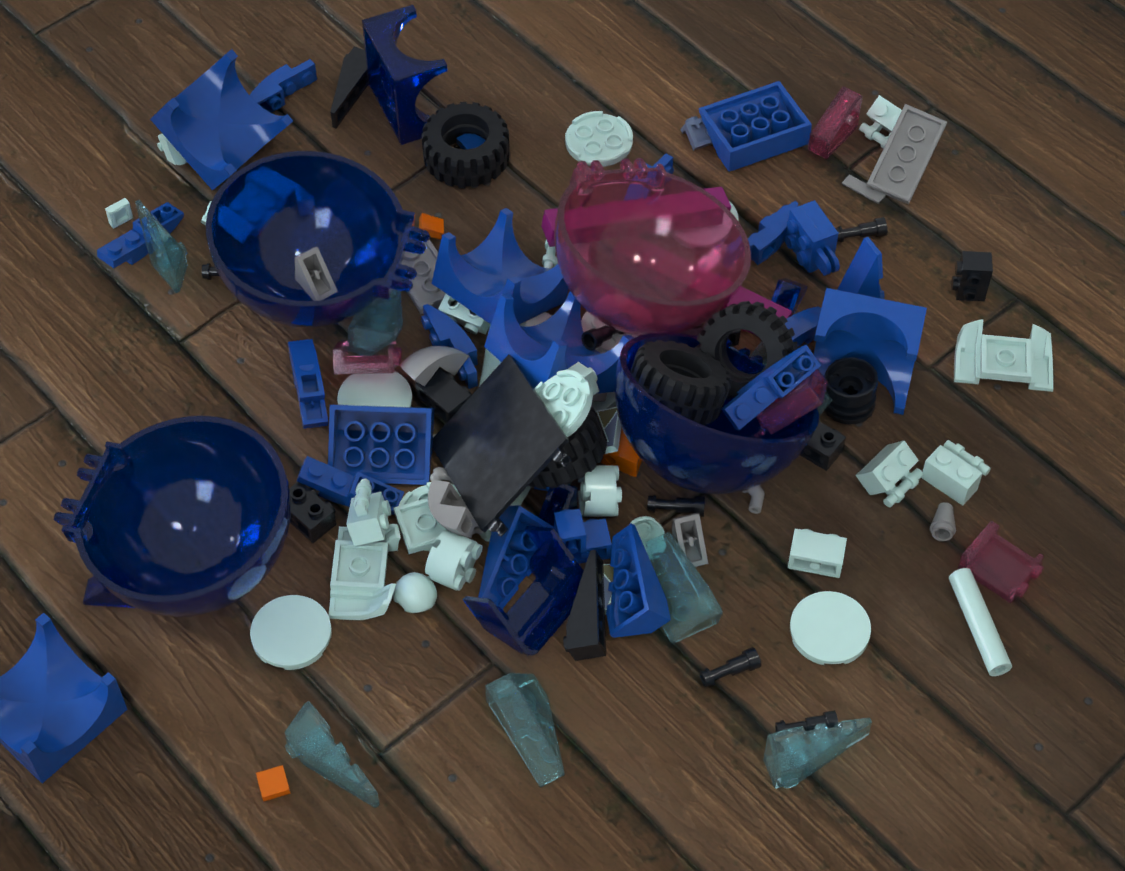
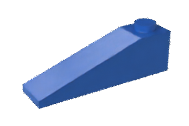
M869 237L863 239L837 290L884 299V291L881 290L879 280L883 278L882 253Z
M520 505L509 506L499 517L508 528L502 537L496 531H491L478 601L497 612L502 611L518 591L519 584L534 571L533 567L539 559H543L546 556L554 539V527Z
M631 523L614 535L612 539L610 566L614 568L613 581L609 582L608 591L612 592L611 604L607 605L606 615L610 636L614 638L652 633L671 620L664 591L636 526Z

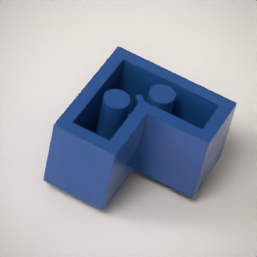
M564 509L554 513V542L560 567L586 563L590 550H596L602 560L611 559L612 543L606 518L599 520L589 519L583 522L580 509Z

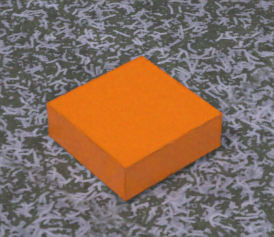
M421 213L419 217V233L441 240L444 234V219Z
M283 765L256 773L263 802L291 794Z

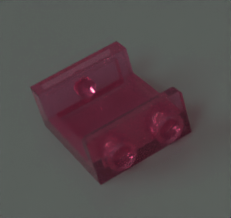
M348 341L337 342L333 348L334 374L394 373L396 367L400 366V362H402V349L397 347V341L391 342L388 347V355L348 356Z
M990 521L962 554L958 569H971L976 581L1009 603H1012L1017 596L1021 598L1026 593L1030 585L1028 582L1031 579L1036 580L1044 569L1041 565L1044 556L1039 553L1034 559L997 535L1000 526Z

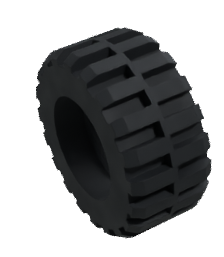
M460 102L458 105L452 103L447 105L445 109L442 107L437 110L436 115L432 114L424 124L422 129L424 164L427 166L429 173L441 183L445 181V184L453 187V185H456L458 188L465 189V186L476 188L479 184L486 185L490 183L492 178L495 180L507 167L510 157L509 130L505 120L496 111L492 112V108L486 105L482 107L479 103L475 102L473 104ZM465 133L476 134L486 140L482 145L473 149L462 150L451 147L452 144L457 142L456 138Z
M742 301L739 304L729 305L707 320L703 325L704 330L698 334L697 341L700 344L696 348L705 354L712 355L713 359L719 360L729 372L731 387L726 398L727 400L735 398L738 395L736 392L747 383L798 349L797 342L792 341V337L795 335L793 328L787 329L785 325L788 320L784 316L779 318L775 315L777 310L773 307L764 308V303L755 302L751 304L749 301ZM738 329L748 330L762 340L767 351V363L761 372L757 374L744 373L731 363L727 355L726 343L728 336L733 331Z
M656 340L655 342H647L638 349L626 381V387L631 399L637 402L641 409L649 411V414L655 417L658 416L667 422H675L677 425L683 426L686 424L689 427H696L697 425L705 426L710 424L720 416L721 408H723L731 387V378L728 370L723 367L719 360L713 359L712 355L705 354L696 347H689L688 344H679L669 340L667 342Z
M592 406L582 425L567 437L569 442L562 448L571 457L572 461L565 468L560 462L557 463L552 459L528 486L546 489V487L558 488L562 484L568 485L577 478L578 480L583 478L585 473L595 469L596 463L601 462L606 452L607 438L597 413Z

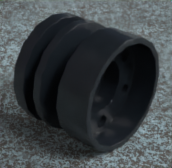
M851 357L836 360L829 365L825 372L823 408L830 418L842 424H858L872 416L875 410L878 375L874 367L865 360Z

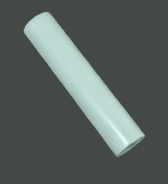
M962 568L950 574L949 581L989 675L999 676L1007 673L1012 668L1011 661L971 569Z

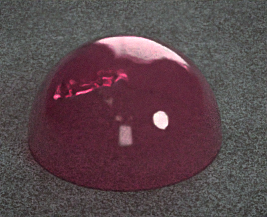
M636 158L634 166L629 159H623L620 164L621 169L604 170L598 160H593L591 168H589L586 161H579L577 168H574L570 185L560 199L555 219L554 241L558 265L568 289L589 314L607 326L624 333L644 337H662L679 334L700 326L712 318L714 314L721 311L732 300L749 272L751 250L742 226L725 205L699 186L681 177L667 173L662 164H657L656 168H648L643 158Z

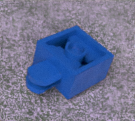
M814 200L790 209L785 243L796 254L799 264L804 266L808 273L819 269L824 276L829 275L831 272L839 271L840 264L835 255L839 233L817 202Z

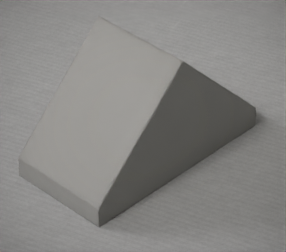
M314 247L295 257V280L315 303L338 292L318 247Z
M699 513L673 518L671 539L682 569L708 564Z

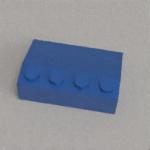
M780 81L699 108V113L716 153L729 172L810 144L812 124Z
M330 405L328 465L353 476L359 472L387 484L427 485V482H430L434 408Z

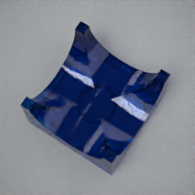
M414 5L362 20L369 86L401 145L422 139V129L430 116L415 106L417 96L430 80L447 72V64L444 58L433 61L418 60L403 54L396 46L402 28L410 20L417 17Z

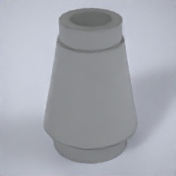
M945 502L938 505L930 525L932 536L938 541H948L956 533L953 506Z

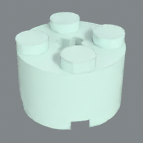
M596 465L595 469L591 472L588 471L583 478L578 480V482H581L580 491H578V503L582 517L618 516V502L622 501V489L617 487L616 481L619 480L618 465Z
M444 530L437 538V540L441 541L438 547L432 546L425 573L429 575L427 577L432 581L460 591L465 582L471 583L474 579L476 569L473 567L475 561L481 555L483 546L472 539L457 535L449 530Z

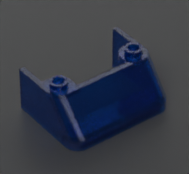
M527 526L524 530L538 548L530 559V569L536 579L509 611L505 613L491 599L465 596L462 600L487 632L521 654L535 655L570 615L584 570L554 528Z

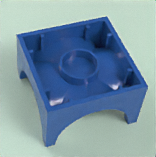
M232 49L179 95L168 101L150 119L211 190L229 178L249 158L293 122L288 114L284 116L272 114L251 98L237 76L235 61L238 55Z
M507 208L500 210L498 219L486 239L467 254H459L454 235L449 232L443 234L431 283L490 324L492 323L501 294H509L514 298L513 310L518 324L563 304L567 297L578 254L569 250L564 253L561 261L553 268H544L530 261L522 252L515 239L512 223L513 212Z
M826 288L814 339L816 341L814 356L821 366L809 375L805 395L815 397L818 388L825 382L827 368L833 362L845 357L859 358L867 361L874 367L878 375V381L889 391L894 404L893 413L903 415L913 367L918 355L927 308Z
M571 290L561 308L552 317L530 327L518 324L513 310L514 298L509 294H501L484 347L500 362L508 354L511 355L534 389L541 381L545 383L548 379L557 375L558 371L567 370L577 362H580L587 368L590 367L595 371L598 377L596 383L599 392L596 394L618 392L636 339L631 335H623L620 342L605 353H600L595 349H586L582 343L584 331L580 316L583 294L578 290Z
M45 613L35 619L36 633L25 655L14 667L0 676V743L42 784L128 710L116 678L109 672L101 677L91 670L68 646L55 628L52 620Z

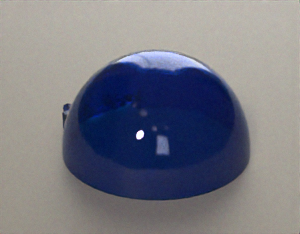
M293 151L275 154L243 167L233 174L217 191L210 204L206 219V238L210 256L218 275L233 296L248 309L270 321L300 328L322 327L346 320L364 310L378 297L389 300L392 289L410 292L413 287L410 280H414L417 272L411 266L408 267L401 264L405 251L423 254L426 247L422 242H427L430 235L426 230L414 227L415 212L402 210L399 200L392 189L376 173L348 158L317 151ZM314 247H318L338 291L320 301H313L295 280V257Z
M661 332L640 335L628 341L621 350L616 369L615 401L618 417L623 432L635 453L653 472L666 481L681 488L705 494H730L745 491L764 484L783 472L798 458L810 442L819 423V412L813 399L808 394L811 386L804 385V381L783 398H777L740 430H736L723 411H721L720 416L715 421L704 426L658 402L635 381L630 373L638 349L647 342H655L656 340L667 342L669 340L679 344H688L689 347L695 348L700 344L697 341L698 336ZM727 340V355L731 363L738 370L748 374H757L765 368V365L762 364L763 357L760 355L749 357V349L745 347L737 350L731 346L732 341ZM731 398L730 400H727V399H726V400H725V403H724V405H723V407H724L727 403H729L733 398Z
M187 416L163 421L133 434L120 444L107 441L103 456L86 454L83 462L96 469H78L77 476L89 482L80 501L63 498L61 506L67 511H72L73 514L56 512L53 520L60 525H65L61 530L68 541L76 543L80 557L87 569L115 597L148 613L170 617H192L215 612L232 605L248 595L265 579L276 564L287 539L291 518V498L284 466L274 448L264 437L253 429L230 419L213 416Z

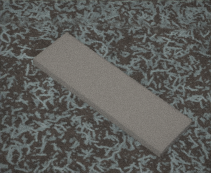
M850 174L842 182V185L877 204L886 196L867 187L865 182Z

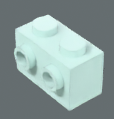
M445 294L438 310L448 315L456 323L463 325L464 329L473 334L480 332L486 335L490 323Z
M795 528L788 569L840 578L847 538L836 534H822L809 529L801 530Z

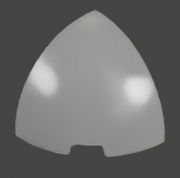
M430 346L412 353L400 364V367L413 380L425 386L439 367L455 375L469 355L448 346Z
M432 480L428 491V505L438 523L450 532L464 537L472 538V535L475 533L482 534L483 531L479 528L462 497L457 493L452 484L446 481Z

